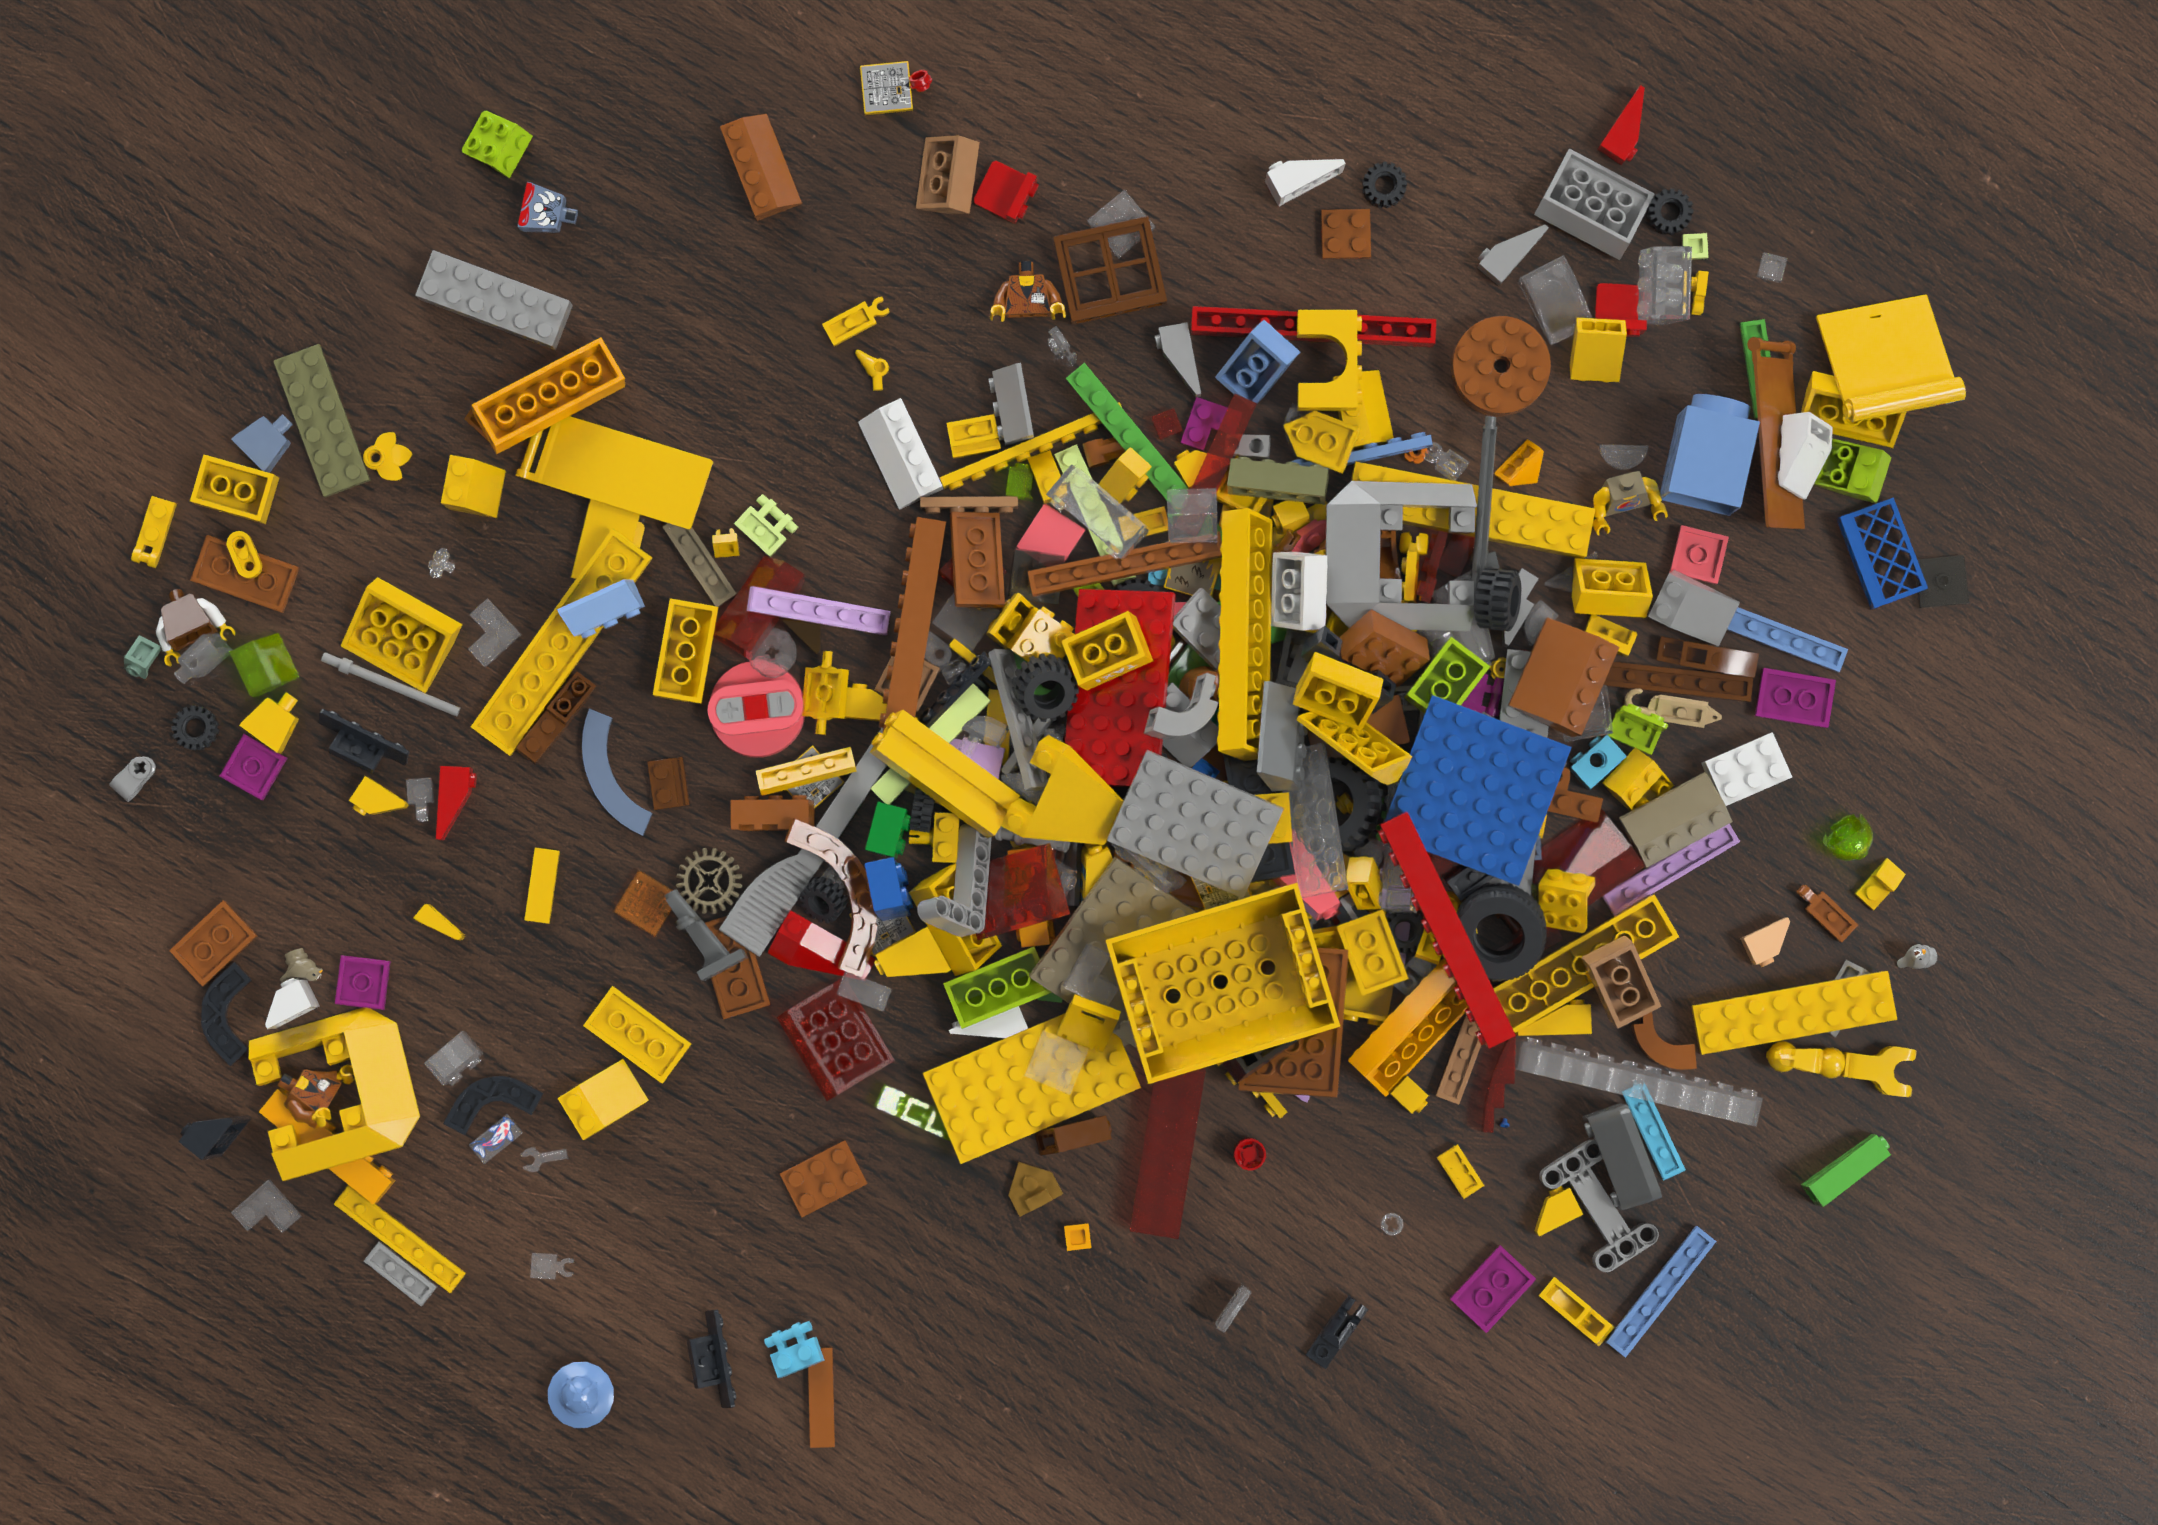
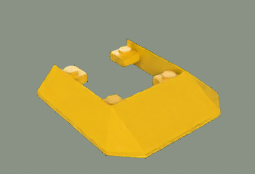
M363 1007L249 1041V1060L252 1063L258 1086L281 1080L282 1075L278 1058L323 1045L329 1065L351 1060L361 1100L360 1105L339 1110L344 1128L342 1133L298 1145L295 1129L292 1124L268 1131L273 1151L271 1154L282 1181L403 1147L419 1120L420 1113L396 1022L371 1008Z

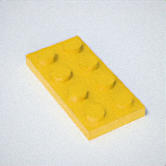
M614 986L610 988L583 1025L662 1084L692 1045V1043Z

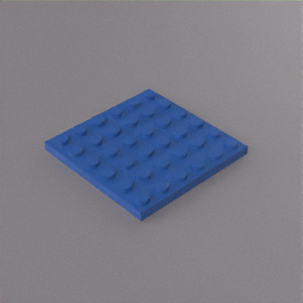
M1432 695L1410 751L1412 758L1401 776L1384 822L1406 811L1427 852L1519 886L1572 747Z

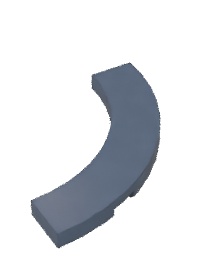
M589 709L582 737L583 762L589 783L598 800L617 821L630 830L644 836L653 813L638 806L622 791L609 764L607 742L613 718Z

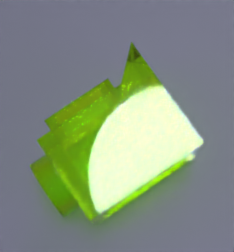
M1015 463V467H1009L1006 497H1018V500L1033 501L1029 494L1032 490L1033 473H1030L1029 469L1030 465Z

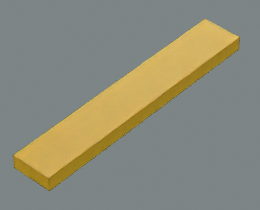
M349 1185L335 1201V1206L449 1293H452L466 1273L377 1204H371Z

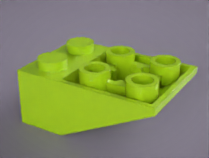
M1832 438L1831 452L1813 485L1877 504L1891 457L1884 450Z

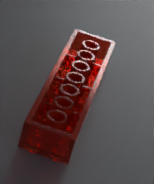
M1206 1067L1153 1083L1129 1229L1131 1232L1179 1239Z

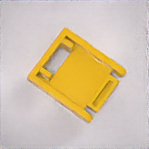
M1074 995L1056 1036L1061 1037L1065 1034L1066 1040L1091 1049L1098 1046V1051L1103 1052L1119 1020L1121 1011ZM1085 1011L1087 1013L1104 1018V1021L1088 1016L1081 1012Z

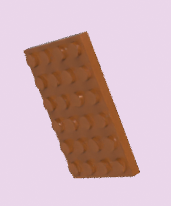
M1317 948L1340 1027L1301 1038L1256 1072L1240 1081L1239 1091L1338 1098L1348 950ZM1266 960L1261 964V971L1264 974L1269 975L1274 972L1275 965L1272 961Z

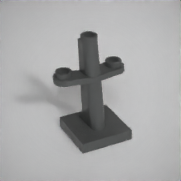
M677 889L664 895L667 903L678 918L676 921L678 926L676 928L679 931H687L704 956V966L701 970L697 971L701 981H706L748 959L744 949H739L730 954Z

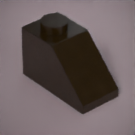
M789 618L782 619L815 654L819 656L822 653L821 624Z

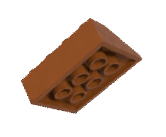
M1547 617L1508 706L1569 737L1581 736L1619 647L1599 636Z

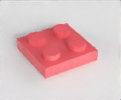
M1681 525L1669 573L1676 570L1692 579L1717 585L1729 537Z

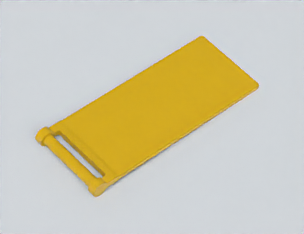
M569 416L550 427L534 474L530 472L543 430L531 436L521 468L517 469L515 476L688 530L692 528L713 465L711 459Z

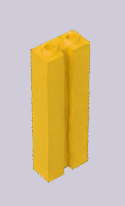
M906 711L892 712L884 723L887 727L883 733L879 732L871 743L873 748L870 753L986 838L995 836L1002 825L1010 805L1019 799L1020 795Z

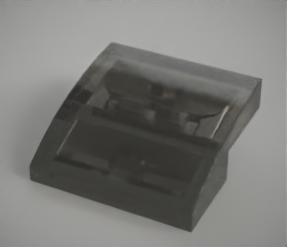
M1014 548L1008 597L1012 598L1014 594L1020 593L1027 600H1033L1034 602L1059 604L1060 591L1033 597L1028 571L1064 564L1065 556Z

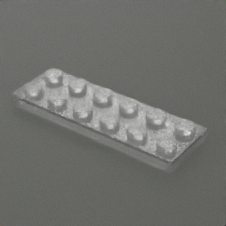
M1324 743L1306 746V757L1303 758L1302 762L1305 776L1304 780L1301 781V789L1283 791V793L1289 792L1293 841L1291 842L1296 880L1302 898L1348 889L1326 744Z

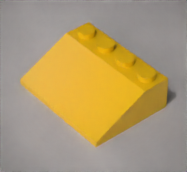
M377 577L366 587L341 647L426 693L451 650L462 624Z
M1313 712L1299 715L1296 719L1371 777L1383 784L1390 785L1399 781L1412 758L1409 753L1367 722L1362 731H1358Z

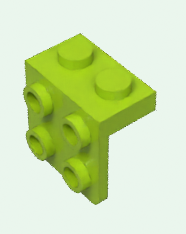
M484 111L465 142L462 152L491 166L503 176L510 178L533 136L516 123L491 112Z
M1633 704L1618 708L1606 735L1629 747H1636L1641 752L1651 756L1661 732L1665 731L1668 727V724L1664 723V718L1653 713L1650 716L1641 713L1642 709Z

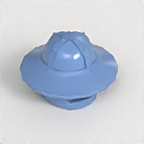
M573 1362L562 1367L552 1377L548 1388V1403L553 1414L563 1424L573 1428H588L600 1423L609 1413L614 1401V1387L609 1376L599 1366L589 1362Z

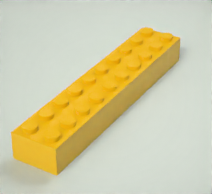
M1355 462L1351 481L1468 484L1361 462ZM1472 484L1476 503H1478L1479 486ZM1492 488L1488 541L1584 559L1587 556L1595 509ZM1403 507V524L1475 538V532H1448L1449 509ZM1475 507V529H1476L1477 507Z
M1250 508L1223 511L1221 521L1222 544L1220 546L1222 567L1220 569L1221 592L1219 594L1221 615L1219 617L1220 640L1218 643L1220 650L1218 672L1220 677L1218 688L1219 711L1217 713L1219 732L1217 746L1219 752L1242 761L1258 759L1264 681H1270L1273 520Z

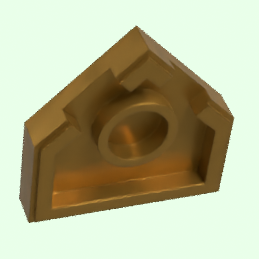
M1018 1163L1009 1197L1020 1217L1063 1194L1052 1172L1025 1163Z

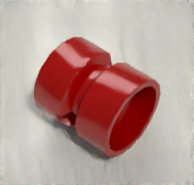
M1243 1138L1235 1145L1233 1157L1242 1169L1248 1171L1256 1170L1265 1162L1266 1150L1257 1139Z

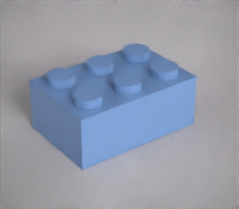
M1263 320L1250 332L1215 378L1246 406L1252 409L1265 397L1299 355L1300 351Z

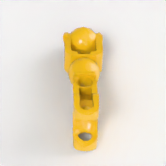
M1779 1041L1771 1046L1766 1053V1058L1770 1066L1779 1072H1788L1794 1068L1804 1072L1821 1074L1826 1078L1840 1076L1869 1080L1881 1094L1910 1097L1912 1087L1899 1083L1894 1077V1069L1901 1061L1915 1060L1917 1051L1887 1046L1876 1055L1870 1056L1841 1052L1833 1047L1825 1049L1795 1048L1789 1042Z

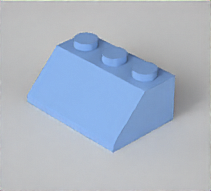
M624 579L557 610L573 636H582V639L596 634L595 629L604 626L607 629L618 624L617 619L623 616L629 619L640 614L639 609L645 607L634 580Z

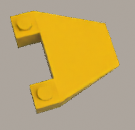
M1047 735L1039 741L1030 761L1031 764L1051 774L1037 806L1021 798L1017 799L1010 805L1001 826L1022 838L1105 845L1124 800L1069 745Z

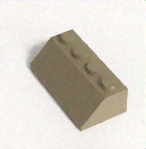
M1706 772L1619 817L1637 858L1646 868L1733 822L1723 799Z

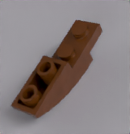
M1661 636L1657 655L1658 661L1754 678L1759 653L1665 636Z
M576 672L550 703L542 717L519 743L516 751L533 764H536L571 723L596 688V685L579 672Z

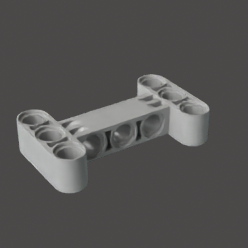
M1587 1140L1544 1167L1540 1172L1539 1179L1544 1186L1550 1189H1556L1569 1182L1608 1243L1594 1253L1592 1262L1598 1270L1610 1272L1653 1245L1659 1237V1232L1654 1225L1642 1222L1631 1229L1628 1228L1590 1168L1603 1158L1600 1150L1596 1157L1590 1158L1588 1156V1146L1591 1144L1597 1145V1142L1595 1140ZM1571 1157H1575L1578 1160V1167L1574 1171H1569L1566 1167V1162ZM1554 1170L1558 1175V1179L1555 1183L1548 1184L1545 1179L1546 1174ZM1645 1227H1649L1652 1231V1236L1647 1241H1643L1640 1237V1232ZM1625 1240L1631 1243L1630 1252L1622 1254L1619 1249L1620 1244ZM1603 1254H1608L1611 1258V1262L1607 1267H1601L1599 1264V1258Z

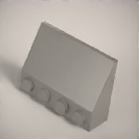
M1569 149L1534 215L1620 260L1629 246L1654 193Z

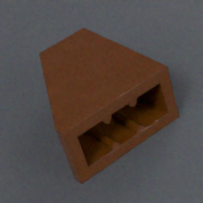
M1105 1115L1040 1130L1035 1133L1039 1155L1060 1153L1111 1140L1112 1128Z

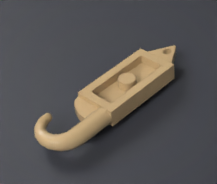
M1630 690L1624 698V705L1633 704L1632 697L1635 694H1641L1643 690ZM1661 694L1653 697L1648 707L1638 706L1642 709L1641 713L1648 716L1651 713L1664 718V722L1704 728L1706 724L1722 719V715L1711 708L1708 702Z

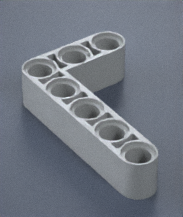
M967 823L960 827L954 899L951 900L947 897L939 896L921 901L917 909L922 921L958 937L983 931L985 926L992 837L986 838Z

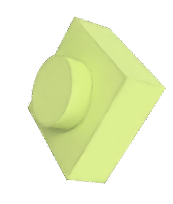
M1707 233L1682 235L1683 260L1708 258Z

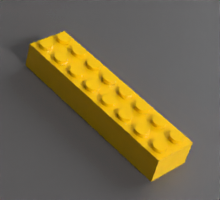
M1648 896L1538 960L1533 969H1530L1523 976L1513 980L1502 981L1494 986L1493 989L1514 1032H1518L1594 987L1581 958L1582 956L1625 935L1634 943L1640 959H1643L1679 938L1656 896Z
M1888 971L1691 1006L1701 1055L1897 1020Z

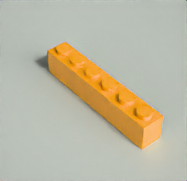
M282 1088L277 1089L259 1111L278 1128L292 1124L299 1145L337 1134L334 1131L336 1127L328 1120H326L324 1127L317 1125L315 1129L307 1123L295 1121L290 1111L284 1106V1102L290 1093ZM372 1156L328 1168L373 1205L379 1202L395 1182L391 1177L393 1173L383 1165L378 1167L374 1164Z

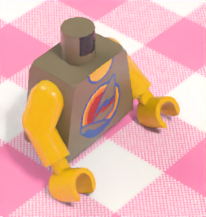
M1640 471L1607 479L1602 488L1593 497L1594 517L1596 519L1593 521L1592 527L1596 534L1599 535V530L1602 527L1607 534L1610 532V527L1604 519L1605 516L1653 504L1651 512L1655 521H1657L1656 515L1660 512H1663L1667 518V510L1661 502L1662 499L1657 483L1653 479L1642 477Z

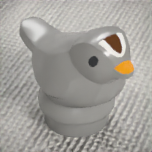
M1916 944L1906 952L1903 958L1897 961V966L1899 968L1910 967L1912 969L1928 968L1936 963L1937 952L1933 947Z

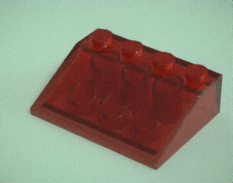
M1601 808L1598 822L1582 819L1541 848L1542 860L1534 861L1532 880L1539 889V882L1548 869H1559L1563 872L1582 873L1586 876L1595 877V886L1587 898L1588 907L1644 868L1645 864Z
M1050 843L990 860L985 926L982 932L976 933L977 940L1070 915Z
M845 977L776 1017L826 1101H829L895 1061Z

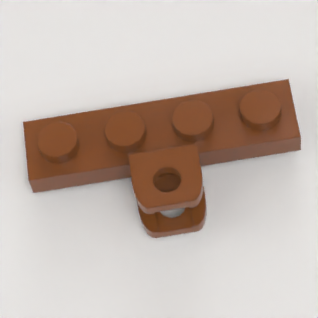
M1564 766L1562 771L1563 777L1559 779L1548 811L1598 822L1603 798L1567 790L1570 781V769Z

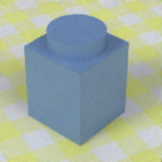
M1693 395L1691 406L1687 405L1677 415L1660 490L1662 501L1728 516L1741 508L1760 424L1759 421L1749 419L1751 407L1748 404L1715 395Z

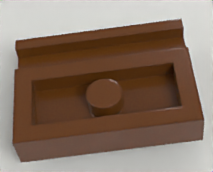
M683 757L647 762L654 810L689 806L690 801Z

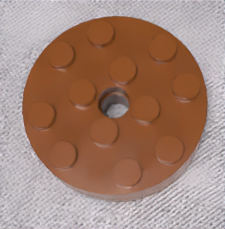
M1508 316L1486 318L1470 327L1459 340L1451 359L1452 379L1455 390L1460 398L1475 411L1494 417L1517 414L1532 405L1543 392L1551 369L1550 354L1541 335L1528 323ZM1504 362L1506 372H1497L1494 369V363Z

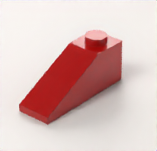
M1641 85L1597 149L1620 165L1625 160L1630 162L1638 151L1634 146L1639 138L1645 89Z
M440 766L437 840H445L470 797L472 788L476 787L477 775L473 773V768Z

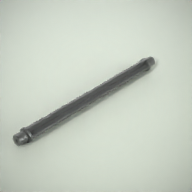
M1485 416V426H1483L1472 569L1474 601L1478 580L1487 566L1497 434L1496 417Z

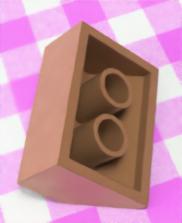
M959 135L926 137L916 209L946 214H970L980 142Z

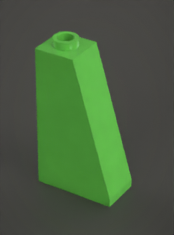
M1871 1134L1803 1182L1801 1186L1815 1205L1824 1207L1891 1155L1887 1150L1890 1146L1883 1136L1878 1137L1876 1134Z

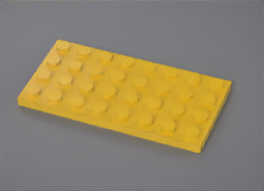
M1064 1013L922 1073L959 1163L962 1164L1141 1088L1120 1037L1112 1032L1103 1052L1098 1051V1046L1091 1049L1066 1040L1065 1034L1058 1037L1056 1034L1065 1015Z

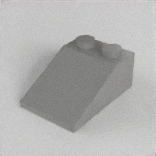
M1673 570L1668 574L1648 617L1670 628L1719 646L1740 602Z

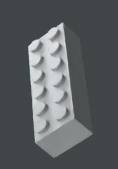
M434 250L431 253L416 292L417 298L421 301L556 350L573 306L569 300Z

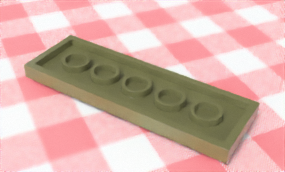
M317 344L274 360L323 496L326 498L371 481L321 345Z

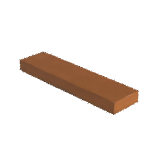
M833 1347L821 1348L825 1361L808 1367L810 1448L835 1447Z

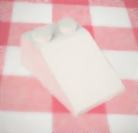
M1343 159L1287 161L1284 164L1282 161H1279L1269 167L1270 171L1267 172L1265 183L1277 205L1281 206L1343 173L1346 163Z

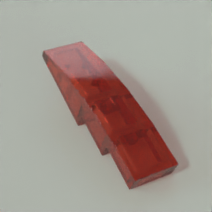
M1516 1036L1505 1041L1494 1065L1483 1107L1481 1132L1493 1133L1494 1108H1504L1505 1084H1515Z

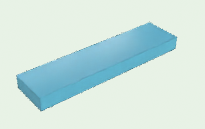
M1644 1081L1621 1091L1663 1181L1685 1171V1167Z

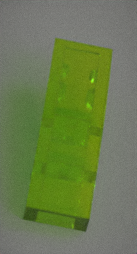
M884 1084L874 1105L876 1108L950 1141L935 1106Z

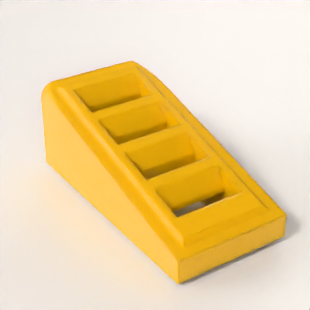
M425 904L413 917L416 921L455 940H463L465 937L464 933L431 904Z

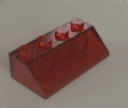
M764 555L716 623L713 637L751 660L781 617L747 611L750 587L754 586L797 594L805 583V574L785 561Z

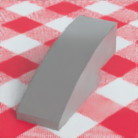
M1523 568L1518 572L1522 587L1518 618L1511 631H1502V645L1506 648L1510 645L1534 606L1526 598L1539 578Z

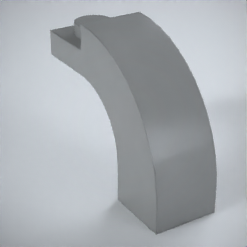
M1209 673L1197 676L1190 705L1184 712H1173L1162 707L1150 710L1144 734L1160 739H1174L1191 734L1207 724L1219 703L1210 699L1216 689L1214 684L1216 676Z

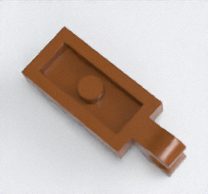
M1802 885L1796 891L1809 903L1805 910L1840 943L1858 926L1823 891L1816 895L1807 885Z

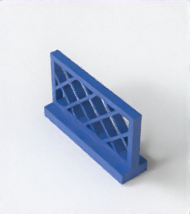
M1894 497L1836 519L1871 610L1928 589ZM1890 504L1893 512L1890 522L1877 517L1880 508ZM1876 510L1874 515L1868 513L1870 511ZM1863 514L1872 518L1867 531L1857 526L1854 517ZM1894 519L1896 520L1898 526L1893 524ZM1875 520L1888 526L1882 538L1870 533ZM1891 527L1901 533L1902 538L1898 545L1886 540ZM1860 532L1863 533V534H1865L1864 537H1863V540H1862V537H1861ZM1868 536L1881 541L1876 553L1866 550L1864 543ZM1903 541H1904V544H1905L1906 548L1901 547ZM1883 543L1897 548L1891 561L1878 555ZM1899 550L1909 554L1911 560L1907 568L1894 562ZM1869 555L1873 556L1872 562L1870 561ZM1876 559L1889 564L1884 576L1874 571L1873 565ZM1892 565L1905 571L1900 583L1887 578ZM1910 573L1917 576L1921 586L1914 589L1904 586L1903 583L1907 574ZM1877 577L1882 579L1881 584H1879ZM1885 581L1898 587L1895 595L1885 599L1882 592ZM1901 588L1906 590V592L1899 594Z

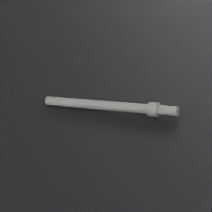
M326 652L322 656V662L338 668V671L347 675L349 673L456 717L460 712V707L353 664L352 660L347 658L340 659Z

